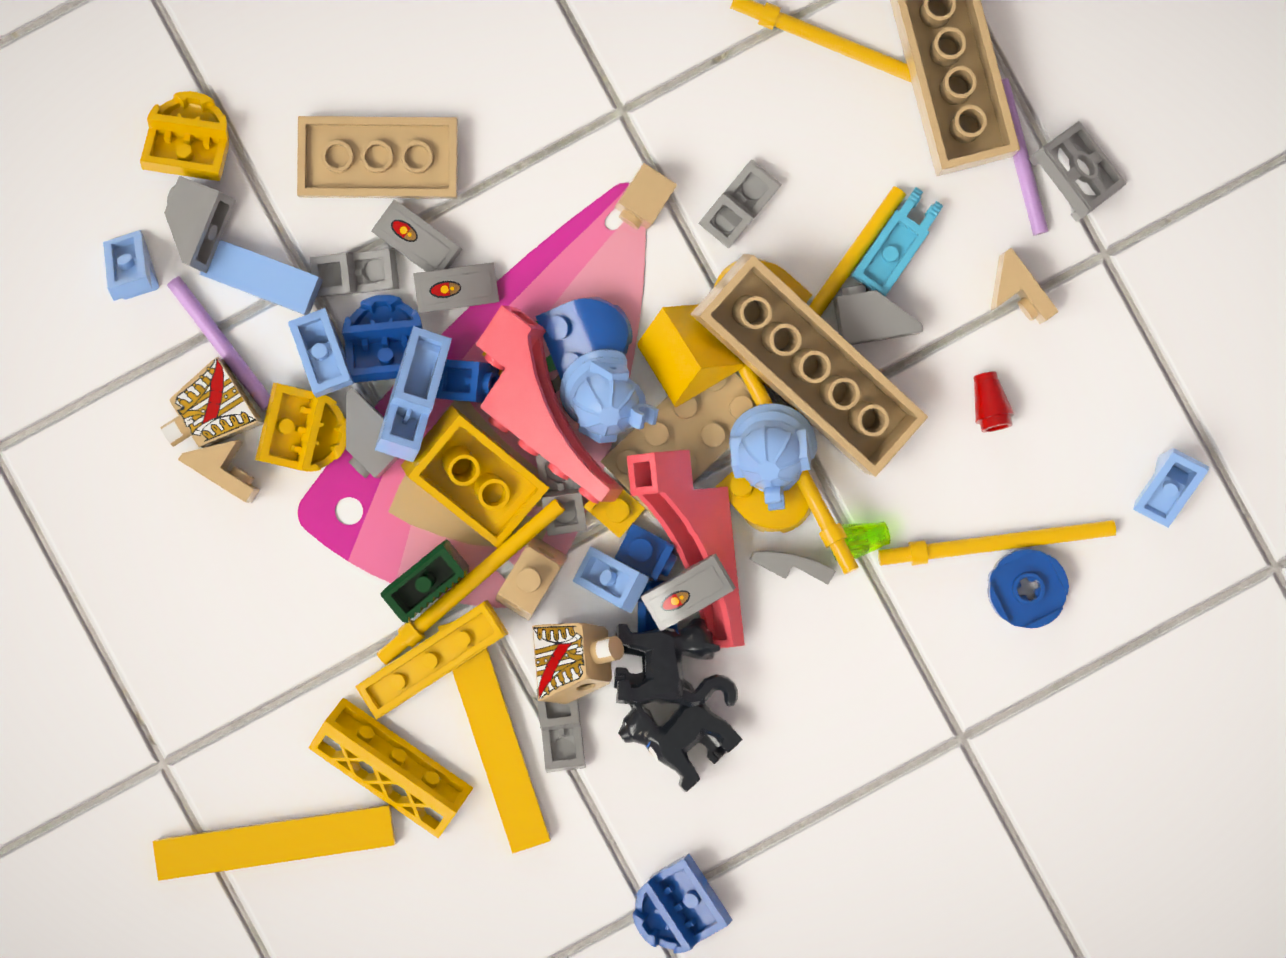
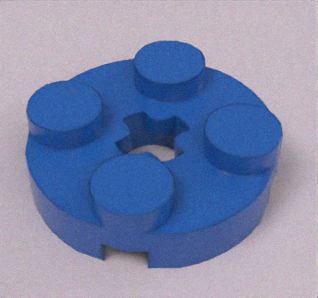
M1019 549L1003 556L990 571L987 580L988 598L995 613L1013 626L1030 629L1043 627L1054 621L1063 610L1066 595H1068L1069 591L1068 578L1061 564L1050 555L1031 549ZM1025 577L1029 582L1036 581L1038 583V588L1033 591L1035 597L1030 600L1026 595L1019 596L1017 591L1021 587L1020 581Z

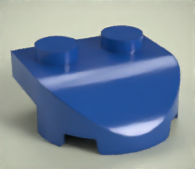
M376 295L366 298L360 302V307L350 317L346 316L342 328L345 341V360L354 383L396 379L413 326L423 329L417 310H413L410 306L403 303L400 297Z
M600 297L572 300L535 316L538 324L546 329L543 337L561 380L566 369L580 356L591 351L604 349L617 350L626 356L629 344L633 340L631 324L625 312L618 305H613L606 300L600 299Z
M690 853L657 871L636 894L633 920L639 934L651 946L657 947L660 945L674 950L673 953L675 954L692 950L698 942L724 929L733 921Z

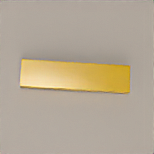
M486 600L355 687L377 720L502 639L509 632L489 601Z

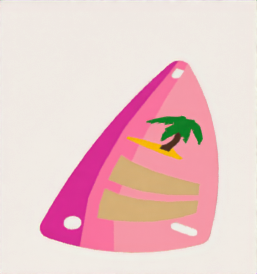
M619 183L562 225L497 281L499 302L470 306L441 334L452 338L446 359L488 363L484 359L486 352L476 346V343L501 305L516 307L537 322L535 316L569 301L588 297H600V299L606 300L613 305H618L630 321L633 340L629 344L626 354L630 378L642 306L646 228L640 226L639 229H635L625 222L616 230H609L605 226L606 217L615 209L616 203L629 183ZM543 337L549 376L558 402L570 427L586 451L604 470L605 466L600 461L610 452L613 442L598 443L578 431L579 424L567 414L560 398L561 379ZM499 369V376L502 374L503 370ZM394 385L374 407L383 416H385ZM435 398L423 438L449 407L453 405L539 478L536 456L522 449L518 445L520 439L512 432L508 431V433H505L494 427L488 421L490 415L480 408L482 403ZM345 448L338 459L333 460L325 467L303 496L298 506L299 522L309 534L346 561L389 583L395 581L446 539L450 541L469 565L468 573L497 549L408 478L400 466L405 461L401 458L380 478H374L371 474L364 478L349 463L353 456ZM582 495L583 504L585 505L588 500ZM347 497L358 500L363 508L361 519L353 525L341 523L335 514L338 502ZM542 498L506 540L543 509ZM546 527L536 537L567 555L578 532L548 536ZM527 544L509 559L513 565L516 564ZM495 571L459 603L478 606L488 600L492 607L507 608L495 600L498 591L506 579L499 572Z

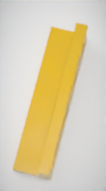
M344 697L326 718L308 747L438 839L473 790L472 786ZM326 735L337 742L342 750H335L323 740ZM359 762H365L370 765L374 773H368L361 768ZM391 784H397L403 788L407 796H401L394 791ZM424 807H430L442 815L443 819L441 822L427 814Z

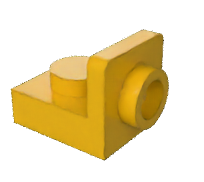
M624 489L615 502H599L596 504L588 500L584 505L588 512L618 538L627 531L645 510Z

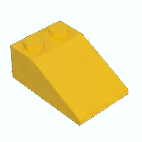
M453 405L449 407L423 438L415 460L413 462L405 460L400 465L408 478L496 548L503 544L549 489L543 481Z

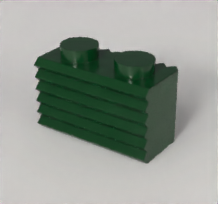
M446 539L388 585L380 595L402 622L408 623L418 613H421L424 608H427L430 603H433L436 598H439L449 588H452L455 583H458L461 578H464L469 572V565L450 541Z

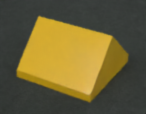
M699 304L662 307L637 343L639 350L675 408L744 367L741 360L691 315Z

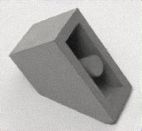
M179 176L176 184L168 193L164 214L182 263L207 273L236 200L216 189Z
M865 285L843 288V296H837L834 299L839 334L851 345L918 335L923 332L921 322L877 290L866 292Z
M351 387L346 392V450L353 456L349 463L364 478H367L370 474L374 478H380L399 458L375 451L384 416L356 389Z

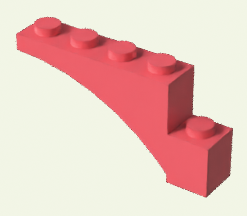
M501 305L476 343V346L486 352L484 359L494 367L503 370L480 408L490 415L488 421L494 427L505 433L510 431L520 439L518 445L534 456L540 454L550 462L548 468L554 474L565 480L571 478L580 485L578 491L586 499L596 504L599 502H615L624 488L611 478L586 451L570 427L558 402L549 376L544 352L543 335L546 329L520 309Z
M689 449L627 456L631 496H638L660 522L671 542L675 545V549L685 569L716 553L736 587L732 592L699 611L700 618L705 620L708 630L712 632L713 643L719 645L720 648L745 646L728 486L694 490Z

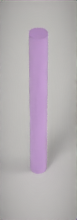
M1009 78L1002 79L1020 147V150L1013 156L1032 233L1035 236L1049 232L1031 162L1028 160L1029 154Z
M177 276L167 284L168 288L262 411L267 410L270 394L181 277Z

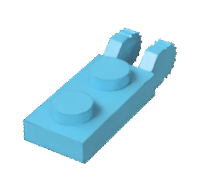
M915 187L899 211L896 210L851 275V278L865 285L869 290H877L886 297L929 234L927 230L943 208V205L937 201L931 204L925 213L924 219L918 225L907 217L911 209L916 207L923 191Z

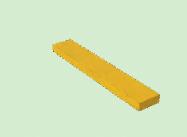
M450 623L438 626V630L440 631ZM486 648L452 672L513 854L550 842L551 838L488 648Z
M383 805L162 838L152 842L158 881L394 846L396 839L391 805Z

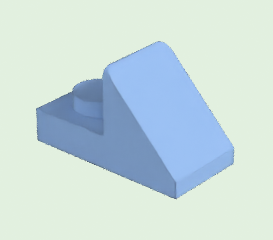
M141 230L103 242L107 289L113 301L121 298L127 300L159 288V282Z
M326 308L288 322L309 384L316 398L354 384L345 360V350Z
M1175 448L1161 454L1157 458L1155 473L1135 500L1133 510L1169 528L1209 471V466Z
M590 546L573 582L615 606L632 613L649 577Z

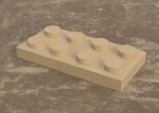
M298 116L297 196L299 198L457 199V117Z
M733 373L676 408L667 396L656 407L659 411L655 425L645 422L643 429L634 428L600 462L630 492L627 456L689 449L694 482L729 448V437L734 423L745 411L755 407L756 404L744 381L736 373ZM634 496V497L637 499V501H638L654 518H656V517L652 514V512L648 509V507L639 499V497H638V496Z

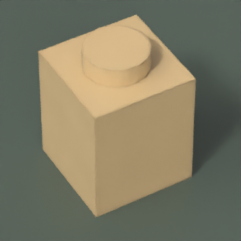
M643 163L614 207L621 212L618 217L635 229H639L640 226L648 229L657 218L677 184Z

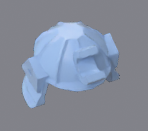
M607 349L588 352L570 364L561 380L560 398L565 411L579 424V432L598 443L616 442L619 433L627 432V429L631 427L640 430L644 428L645 422L655 425L659 409L646 404L645 395L641 388L629 378L630 372L627 368V359L622 352Z
M762 404L745 411L734 423L729 437L731 467L734 477L745 478L750 483V486L764 492L765 504H768L769 511L785 509L783 491L789 490L799 480L802 471L811 470V460L815 458L817 452L816 435L810 422L797 410L781 404Z

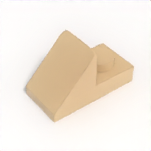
M1012 247L999 256L991 311L1017 293L1021 298L1017 302L1018 306L1030 321L1036 319L1041 324L1059 312Z
M235 440L184 452L178 458L180 462L245 503H252L260 489L252 485L255 479L253 476L237 466H234L231 471L227 469L243 441Z

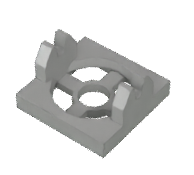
M1079 121L1028 159L1034 167L1038 164L1041 165L1075 210L1070 214L1075 222L1085 217L1126 185V181ZM1059 148L1062 149L1069 159L1070 170L1068 171L1058 159ZM1077 159H1080L1087 165L1090 175H1087L1080 169ZM1079 179L1087 183L1096 195L1085 194L1076 183V180Z

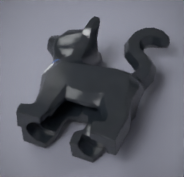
M694 618L686 627L680 630L666 628L660 631L659 628L649 631L632 633L627 624H618L616 626L614 636H617L622 641L624 654L642 657L641 673H630L625 667L615 668L614 688L617 689L616 703L644 705L656 701L660 704L677 703L693 707L703 705L714 691L720 690L724 694L726 706L731 707L736 704L738 700L736 684L724 675L715 674L704 678L694 691L685 688L682 655L699 660H711L714 657V652L720 651V646L713 643L712 632L708 630L704 619Z
M684 679L685 688L694 691L692 684ZM705 703L693 707L680 704L670 718L661 726L657 724L651 711L644 705L629 704L631 710L623 718L622 725L618 731V735L623 742H635L644 745L656 761L675 771L680 777L678 785L684 793L688 792L700 780L695 767L687 755L690 749L698 742L703 744L707 748L706 757L715 764L726 752L729 753L743 740L726 720L713 713Z

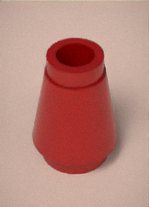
M991 371L975 375L973 377L975 423L980 424L981 432H994L1011 427L1013 425L1011 417L1014 416V412L998 379L997 372Z

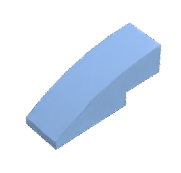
M222 240L219 241L207 273L200 272L199 274L303 315L310 314L323 279L316 275Z
M413 326L386 409L375 451L410 462L415 460L421 447L429 415L434 406L452 338Z

